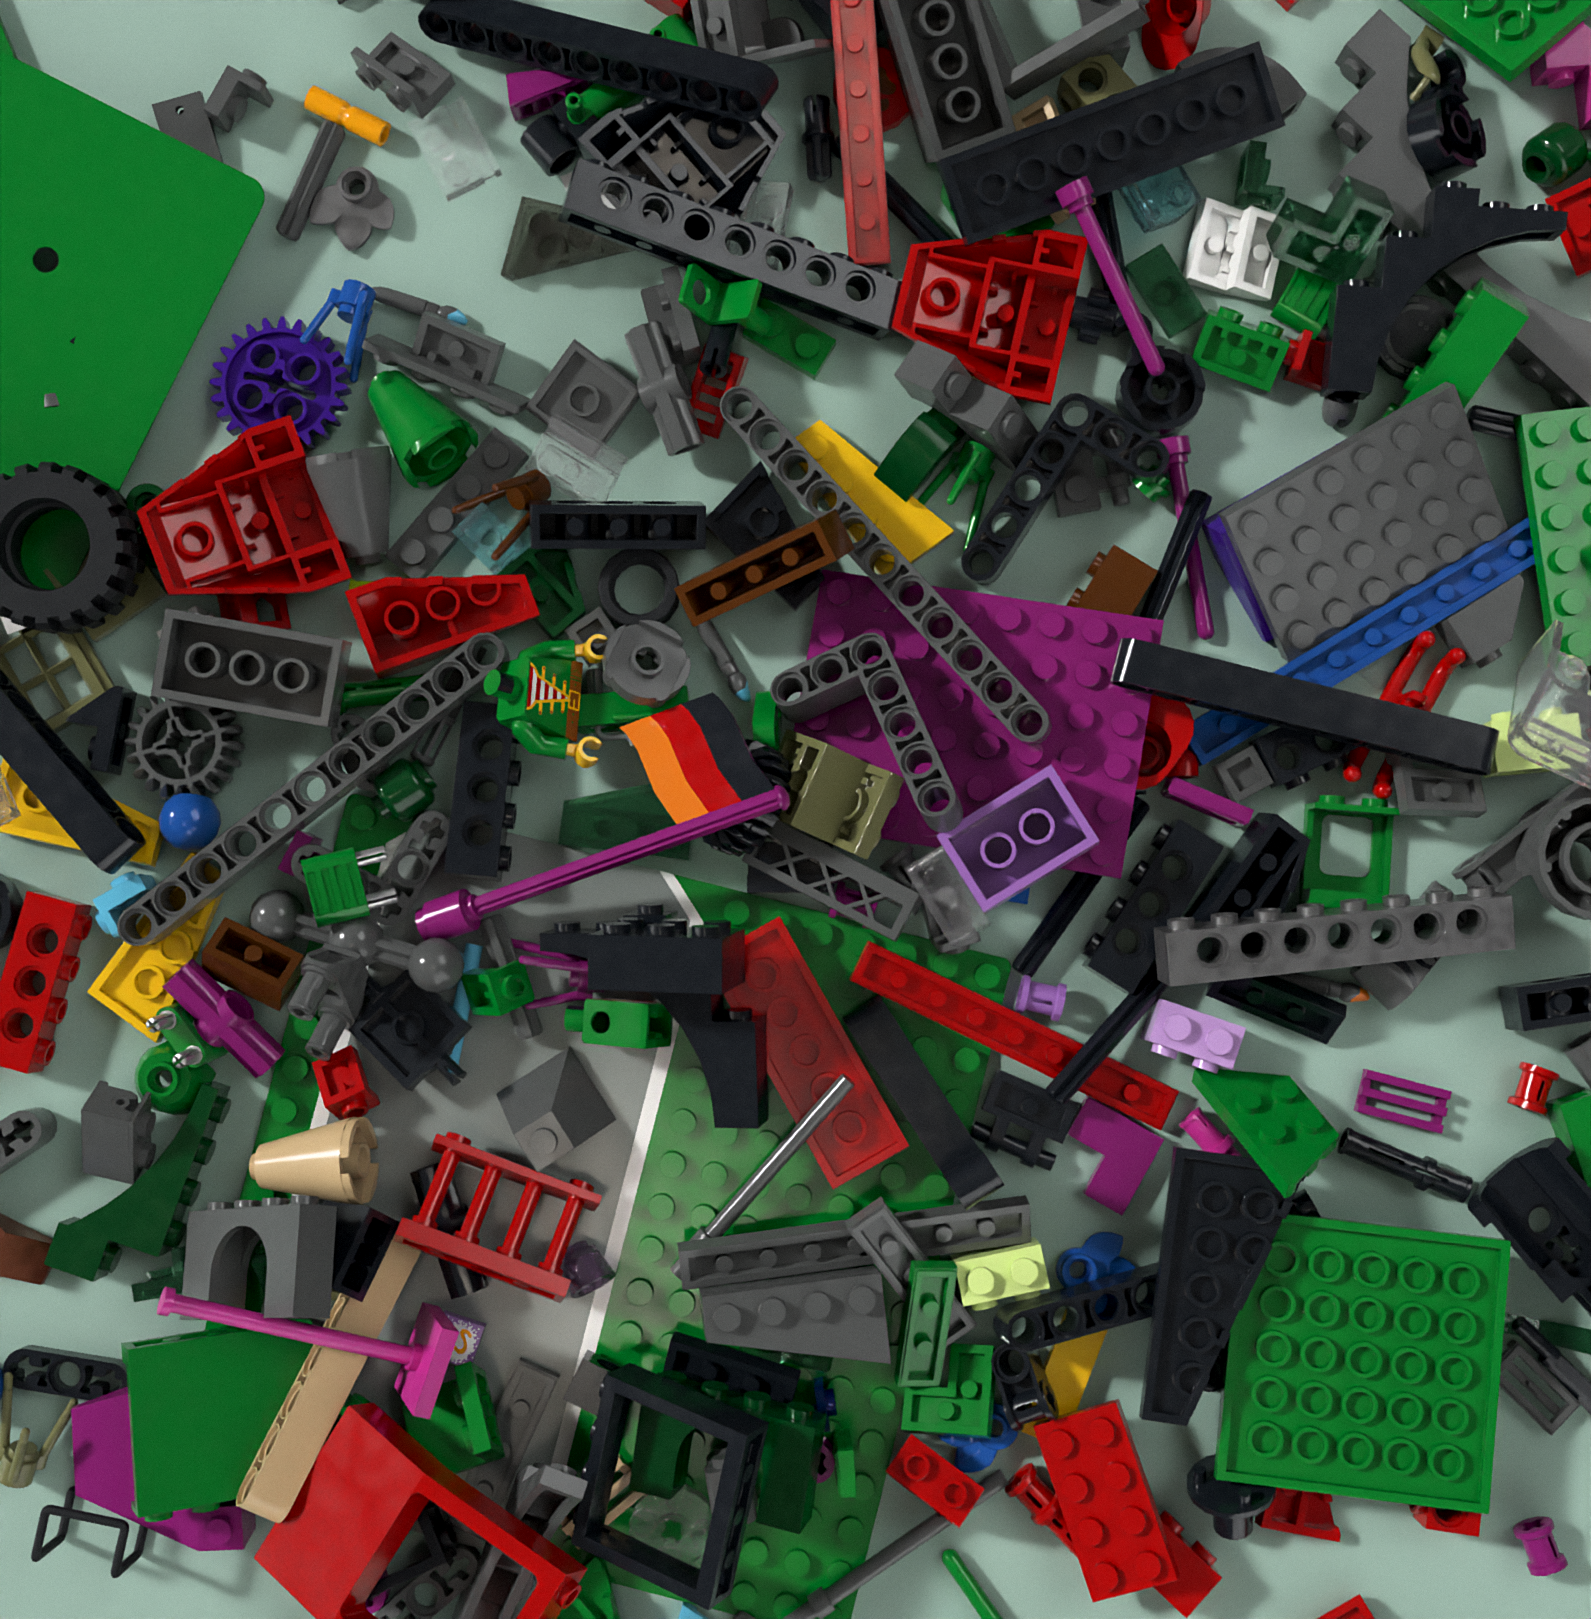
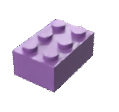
M1052 765L1047 766L968 815L952 831L941 832L936 835L985 914L1099 845L1100 842Z

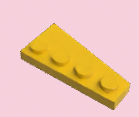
M191 852L185 859V861L182 863V865L186 863L188 860H190L197 853ZM210 862L206 864L204 869L205 876L209 882L214 883L220 878L221 870ZM176 887L170 895V902L176 910L182 909L186 903V894L180 887ZM224 892L156 944L133 946L124 941L87 992L155 1043L161 1042L164 1036L162 1032H150L149 1030L152 1027L147 1028L146 1022L151 1017L156 1016L159 1009L177 1003L162 986L192 958L196 960ZM145 914L136 925V930L142 937H146L151 931V921Z

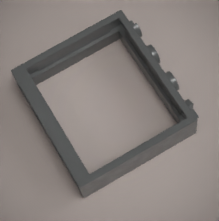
M977 0L1004 92L1014 101L1151 21L1144 6L1150 2L1149 0H1122L1123 3L1017 65L990 0Z

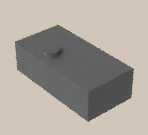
M875 0L925 163L938 162L946 157L1016 132L977 0Z
M166 608L151 696L337 728L352 642Z

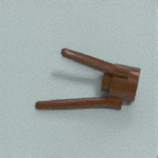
M537 469L492 485L493 491L452 507L453 514H460L507 496L513 508L528 511L492 553L491 558L494 561H497L529 526V500H548L551 497L552 491L549 480Z

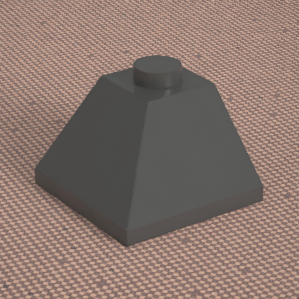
M568 1047L496 1094L513 1135L536 1172H539L616 1120L571 1047Z

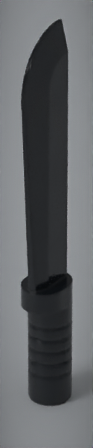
M1517 1317L1512 1322L1511 1329L1538 1354V1361L1553 1373L1591 1415V1381L1565 1358L1561 1351L1525 1317Z

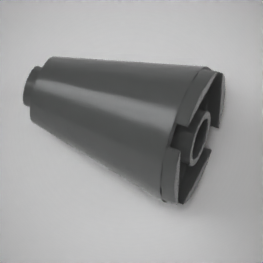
M390 447L360 448L348 452H335L305 458L306 470L345 558L354 557L356 566L381 562L380 553L389 551L392 466Z

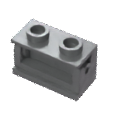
M100 1080L81 1109L83 1173L133 1185L141 1171L150 1168L156 1153V1144L151 1143V1133L156 1121V1113L151 1111V1092H146L141 1102L138 1103V1096L135 1093L108 1086V1082Z

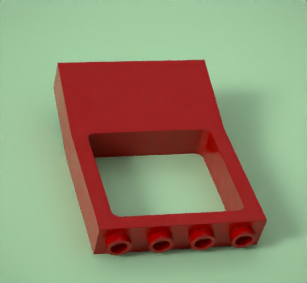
M374 1402L349 1405L317 1455L288 1515L281 1523L274 1524L254 1556V1559L316 1619H378L367 1610L366 1600L427 1502L431 1500L536 1576L537 1585L516 1619H557L562 1609L569 1607L579 1595L582 1588L579 1582L588 1569L450 1471Z

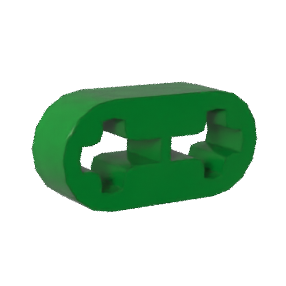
M770 691L756 692L752 721L753 741H758L764 745L766 743L776 751H779L782 713L771 697Z

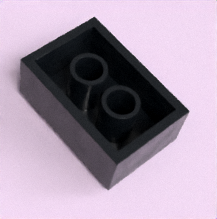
M624 917L617 918V922L603 923L602 930L588 934V990L722 995L745 982V928H731V921L706 920L704 925L687 927V919H661L660 923L648 924L646 926L644 925V918Z

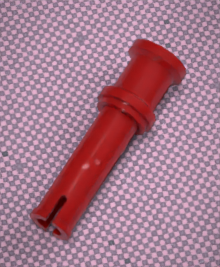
M1032 1463L1024 1465L1008 1481L1009 1485L1004 1489L1005 1493L1009 1497H1016L1031 1512L1030 1518L1035 1524L1040 1526L1046 1525L1069 1551L1077 1557L1055 1490L1052 1491L1037 1475V1468Z

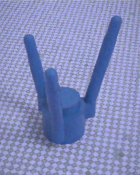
M348 279L344 281L341 290L331 289L326 303L300 337V342L307 344L334 307L338 309L337 316L341 320L352 324L344 363L351 365L349 380L352 383H356L364 350L362 345L364 339H366L376 291L361 281Z

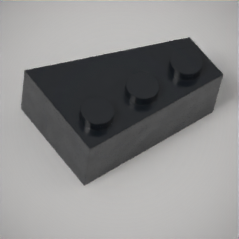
M1258 812L1184 917H1193L1195 923L1211 921V914L1223 912L1238 913V918L1254 917V910L1260 908H1281V914L1284 913L1290 892L1294 893L1311 840L1278 814ZM1253 932L1246 934L1241 941L1243 954L1249 952L1254 947L1255 936Z

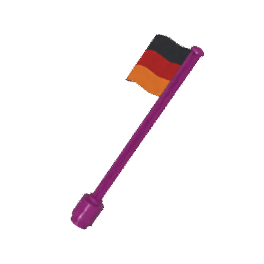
M713 692L619 727L637 749L654 793L676 825L479 896L471 894L467 889H460L424 903L423 908L418 909L415 913L417 929L424 940L430 938L450 940L479 929L484 914L778 809L785 811L790 805L789 794L781 785L773 787L755 763L735 717L723 701Z

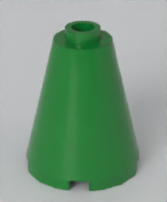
M383 371L377 374L371 381L368 398L405 480L414 488H420L418 483L427 482L432 487L450 479L468 459L466 453L471 444L475 449L478 446V433L473 426L401 371Z

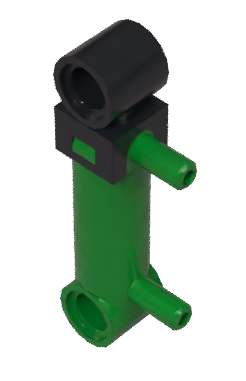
M675 13L668 16L656 27L652 28L649 33L650 35L698 46L696 33L680 14ZM593 83L580 94L573 90L551 108L553 116L544 115L529 125L523 132L520 143L549 177L558 175L574 162L578 154L581 157L583 156L576 143L582 134L608 112L618 108L623 110L639 104L648 96Z

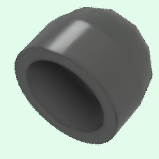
M1324 397L1322 404L1324 422L1330 427H1334L1336 424L1339 428L1346 427L1353 421L1359 402L1355 399Z

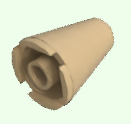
M354 1116L260 1144L256 1153H253L250 1157V1176L263 1189L295 1195L318 1196L321 1200L364 1205L363 1203H369L372 1200L377 1186L379 1163H371L370 1149L378 1148L377 1138L368 1118Z

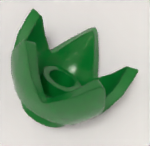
M168 1041L156 1047L148 1048L140 1057L135 1068L134 1082L140 1099L142 1100L146 1092H151L152 1110L172 1115L189 1114L201 1085L212 1082L216 1072L208 1064L197 1068L189 1066L184 1068L175 1067L180 1061L173 1064L172 1058L177 1052ZM164 1070L172 1075V1083L168 1087L160 1082V1075Z

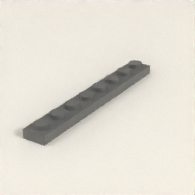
M1026 1195L980 1201L967 1211L962 1204L894 1213L927 1257L1031 1242L1030 1204ZM846 1220L677 1242L683 1290L874 1263L847 1229Z

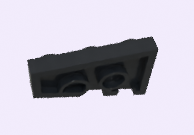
M761 461L706 517V529L736 557L796 528ZM819 568L773 591L796 612L825 580V577Z

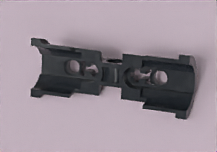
M1557 1137L1544 1139L1519 1151L1491 1172L1473 1192L1468 1202V1210L1482 1227L1485 1228L1492 1223L1505 1240L1511 1241L1513 1250L1530 1270H1534L1561 1303L1573 1295L1591 1317V1189L1567 1162L1566 1158L1572 1153ZM1543 1207L1549 1213L1550 1222L1545 1230L1535 1232L1529 1225V1215L1534 1209ZM1557 1237L1563 1244L1570 1247L1575 1246L1576 1248L1571 1252L1575 1258L1573 1262L1560 1261L1564 1255L1563 1251L1556 1243L1549 1240Z

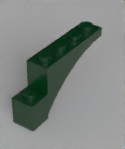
M216 1081L203 1083L190 1113L175 1138L157 1161L132 1186L105 1206L82 1219L72 1217L58 1223L44 1265L94 1282L116 1269L122 1255V1248L118 1247L119 1244L155 1257H160L170 1252L172 1248L176 1249L185 1234L186 1223H183L182 1220L187 1206H193L201 1189V1182L197 1181L201 1167L210 1162L215 1151L216 1141L212 1137L217 1123L222 1124L229 1112L231 1099L227 1098L231 1086Z

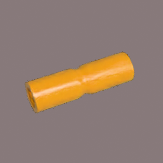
M315 85L309 89L305 97L304 108L328 121L344 126L348 131L380 147L387 141L391 130L389 122L359 107L351 106L347 101Z

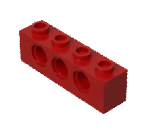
M26 892L0 980L1 1067L29 1074L43 1071L44 1066H48L51 1062L56 1048L55 1041H52L57 1024L63 1021L68 1008V1001L65 999L69 982L74 981L80 967V958L77 957L82 940L88 937L92 927V916L89 915L92 905L45 892ZM51 930L55 931L58 936V945L53 952H50L45 945L46 935ZM38 972H41L46 980V986L40 994L33 987V978ZM25 1014H28L33 1020V1030L28 1036L23 1033L20 1026L21 1019Z

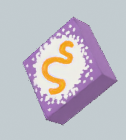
M445 1310V1315L459 1331L449 1362L457 1365L469 1361L474 1363L486 1323Z

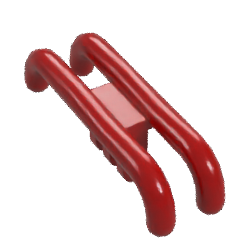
M1421 632L1404 652L1379 699L1431 712L1449 677L1465 661L1466 652L1462 648L1451 649L1437 664L1422 692L1411 690L1402 694L1421 657L1436 641L1433 632ZM1358 746V748L1349 752L1347 756L1349 761L1344 763L1342 768V776L1346 781L1354 783L1361 779V767L1371 749ZM1386 758L1372 785V793L1378 799L1389 798L1393 791L1391 787L1394 780L1392 766L1387 763Z

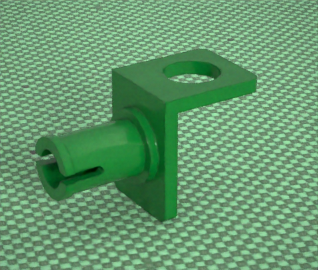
M696 263L688 265L678 301L707 325L739 323L754 337H757V335L762 337L769 331L773 321L772 315L757 305L762 288V283L758 279L720 283ZM697 280L703 283L706 291L705 301L701 305L695 301L693 296V285Z

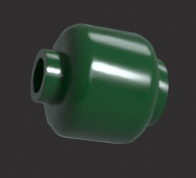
M1566 122L1553 123L1530 138L1523 147V172L1529 180L1543 187H1555L1583 168L1587 162V142L1583 134L1575 126Z
M400 758L374 777L372 785L377 795L371 801L386 819L394 815L402 822H409L434 803L436 797L433 789L438 785L417 759L411 763L405 758Z

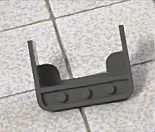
M690 0L698 47L758 61L766 65L789 62L834 51L833 39H810L805 41L802 28L794 19L788 17L770 19L767 0Z

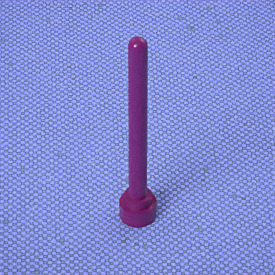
M1081 177L1057 190L1055 194L1062 209L1067 207L1070 215L1075 213L1148 372L1153 376H1159L1164 372L1165 364L1093 212L1091 204L1094 201L1091 194L1094 193L1088 177Z
M1188 435L1173 436L1159 440L1166 446L1169 452L1168 472L1177 522L1190 493L1185 464L1189 462L1188 455L1191 454ZM1156 452L1157 460L1162 461L1161 456ZM1197 536L1185 567L1197 634L1201 639L1209 640L1214 636L1215 631Z

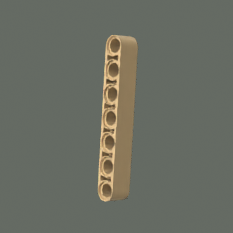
M393 1237L363 1302L340 1293L330 1311V1318L326 1319L323 1327L377 1339L421 1251L394 1242ZM313 1344L239 1488L236 1497L237 1507L278 1524L285 1519L368 1356Z

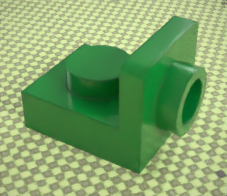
M514 960L499 968H474L462 974L461 980L473 1015L502 1016L535 999L525 964H521L519 960Z

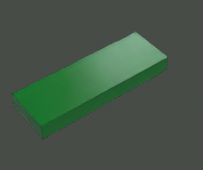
M911 1260L894 1374L897 1387H940L958 1272L954 1261Z

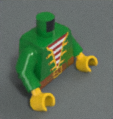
M595 634L584 644H575V640L543 641L520 651L517 659L504 662L500 671L491 670L484 680V691L487 695L498 698L496 716L498 722L511 729L512 734L529 753L566 760L567 756H571L582 768H590L599 760V758L589 757L583 752V748L599 750L602 743L598 738L588 736L584 737L579 744H573L577 742L583 663L576 661V657L583 656L586 661L592 664L602 662L603 655L594 654L590 646L591 643H605L608 640L606 636Z

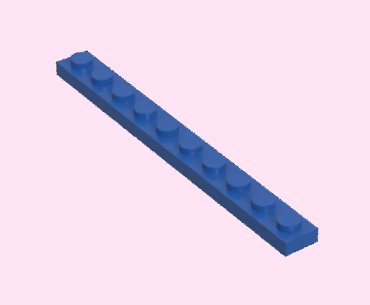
M1528 517L1513 525L1495 539L1488 541L1271 673L1328 687L1335 686L1535 564ZM1209 710L1194 719V735L1188 749L1197 757L1198 765L1203 766L1270 724Z

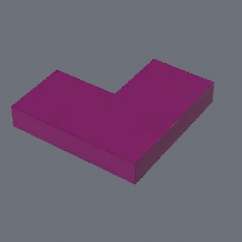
M1086 1095L1072 1120L1067 1134L1103 1154L1082 1193L1122 1216L1164 1139Z

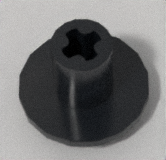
M1216 1454L1206 1456L1195 1463L1187 1474V1493L1193 1504L1205 1513L1213 1515V1528L1218 1535L1229 1540L1244 1539L1253 1531V1516L1263 1512L1272 1504L1276 1497V1487L1216 1480L1214 1477Z

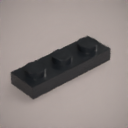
M1274 975L1209 982L1206 996L1326 1045L1346 1018L1347 1005Z
M674 1331L663 1371L673 1370L681 1372L687 1376L686 1379L700 1383L704 1381L723 1382L728 1385L729 1390L741 1393L748 1391L764 1392L771 1396V1400L786 1404L793 1402L801 1370L722 1345L707 1343L706 1340Z

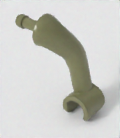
M1427 25L1424 26L1422 32L1410 47L1412 48L1411 58L1418 72L1424 75L1414 92L1410 94L1409 98L1415 102L1420 100V96L1431 81L1439 85L1441 80L1440 71L1433 55L1439 49L1445 37Z

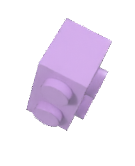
M1157 999L1150 1007L1140 1039L1153 1043L1151 1051L1176 1060L1177 1054L1180 1052L1194 1057L1192 1066L1217 1074L1220 1066L1233 1070L1246 1028L1164 999Z

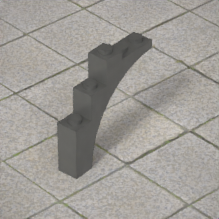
M534 1463L533 1466L527 1465L516 1475L505 1510L550 1541L568 1513L582 1501L588 1481L576 1477L577 1471L563 1464L551 1463L549 1466L543 1463ZM486 1540L471 1586L460 1593L452 1619H511L531 1572Z

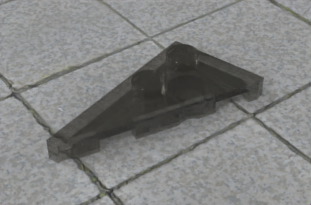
M522 196L501 276L506 280L514 281L634 251V249L559 222L558 218L562 205Z

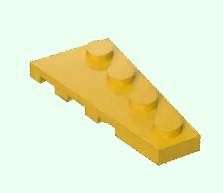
M822 420L817 421L795 437L910 564L954 534V530L916 498L912 496L905 502L876 478L874 473L878 467ZM798 463L803 472L807 474L808 463ZM826 493L822 496L830 509H833L837 502V495L835 493ZM858 523L850 526L847 532L857 543L865 536L866 528L864 524ZM889 554L880 556L874 565L876 572L880 575L889 573L894 567V556Z
M3 758L0 766V833L82 851ZM113 799L140 830L146 840V844L129 862L155 867L163 841V836L159 829V821Z

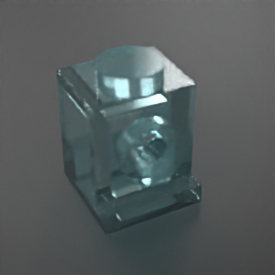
M483 502L452 531L457 539L493 575L500 569L503 570L520 556L521 553L519 551L524 547L518 538L497 561L491 558L492 553L511 530ZM490 532L495 533L497 539L493 545L485 546L482 544V540Z

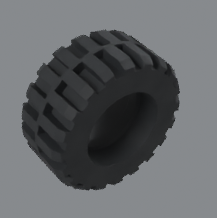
M40 462L38 468L27 463L15 467V476L13 477L4 473L0 474V616L9 618L12 623L53 634L57 632L65 634L81 633L83 627L95 629L105 624L104 617L108 614L117 616L125 608L124 604L121 603L125 595L134 597L139 586L134 584L133 580L136 572L144 574L146 561L139 558V550L146 549L145 536L137 532L136 527L141 523L136 513L127 508L128 501L118 491L109 487V484L70 465L63 467L55 462ZM59 509L69 510L80 516L88 529L90 552L87 563L81 573L66 586L55 590L42 589L29 580L23 569L21 546L24 536L29 527L44 514Z

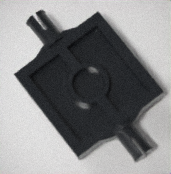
M405 970L393 983L383 988L369 975L366 981L365 996L370 1001L363 1015L348 1030L406 1090L413 1091L429 1073L437 1069L447 1078L452 1086L461 1082L459 1078L464 1079L467 1073L450 1055L455 1045L471 1030L472 1026L439 993L426 992L418 987L410 977L409 970Z

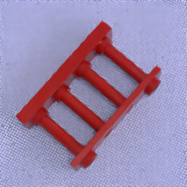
M447 1132L446 1136L436 1133L431 1151L442 1154V1158L419 1214L413 1215L412 1220L402 1217L395 1233L394 1242L561 1303L567 1294L571 1280L562 1277L564 1271L560 1268L581 1211L585 1208L594 1212L600 1204L602 1195L594 1193V1186L584 1181L570 1179L569 1183L474 1148L470 1146L472 1141L460 1134ZM460 1161L482 1169L484 1172L461 1230L455 1231L452 1236L437 1230L438 1223L435 1220ZM503 1177L524 1185L525 1188L502 1247L497 1246L496 1251H492L479 1246L480 1239L477 1238L499 1179ZM543 1192L566 1201L545 1260L544 1262H539L538 1266L535 1267L520 1261L522 1255L519 1253V1250Z

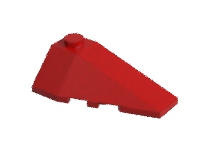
M525 574L473 575L472 577L428 576V578L385 577L345 591L378 679L411 669L451 653L478 633L487 632L495 635L540 616Z

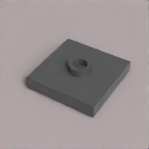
M574 339L528 402L525 409L590 459L595 460L640 399L635 384Z

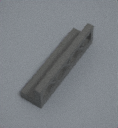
M776 821L773 826V833L766 835L764 841L768 838L782 845L786 860L768 865L756 858L761 847L756 846L750 855L744 854L742 858L744 863L894 942H897L911 913L916 915L924 901L919 893L780 821ZM791 851H793V852H795V853H797V854H799V855H798V856H795V857H792ZM810 860L821 866L825 879L806 885L799 881L794 864ZM789 866L791 876L778 869ZM829 871L837 874V876L830 877ZM849 880L860 887L863 900L847 905L837 901L832 884ZM827 886L830 897L816 889ZM866 890L872 892L876 896L868 897ZM887 900L902 908L891 929L875 921L871 904ZM865 906L868 917L854 909Z

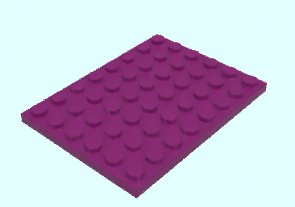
M822 569L825 580L819 586L806 660L862 634L877 633L886 640L959 797L964 812L962 819L1047 766L1052 765L1100 840L1099 845L1060 869L1121 879L1152 695L1118 687L1111 684L1110 680L1120 639L1132 638L1160 645L1164 620L932 586L1048 713L1052 724L1050 735L1040 744L1028 745L1018 740L868 576ZM911 586L906 589L903 595L904 605L911 607L919 604L924 596L923 588L921 586ZM948 617L937 619L931 629L933 637L939 639L947 637L952 632L953 621ZM974 648L965 651L961 656V667L967 671L977 669L983 660L982 652ZM881 655L872 656L865 664L877 662ZM842 674L832 675L826 683L835 682ZM1004 680L994 683L989 692L991 700L995 703L1007 701L1012 695V685ZM892 690L887 692L881 700L893 698L898 691ZM867 694L859 696L808 721L795 723L794 732L830 744L862 761L903 777ZM1027 713L1019 721V730L1023 735H1035L1042 727V717L1038 713ZM904 727L897 736H908L915 727ZM932 763L920 764L914 770V774L925 773L930 769ZM904 779L899 789L898 801L890 809L881 829L880 839L945 850L936 837L941 832L932 830L926 824ZM949 800L937 801L932 805L930 811H942L949 804Z

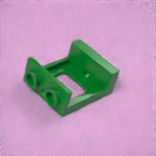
M1319 795L1318 802L1305 804L1303 834L1311 841L1300 872L1298 905L1322 903L1324 904V909L1340 907L1341 900L1356 898L1367 899V904L1383 903L1382 896L1389 895L1393 822L1395 816H1400L1399 808L1388 807V800L1363 798L1361 805L1345 804V797L1337 795ZM1327 815L1366 818L1371 822L1370 865L1366 876L1329 875L1321 871L1322 822Z

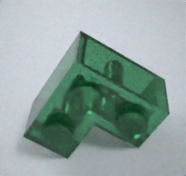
M1347 175L1325 213L1287 197L1266 233V237L1274 258L1343 285V281L1354 279L1395 212L1384 190Z

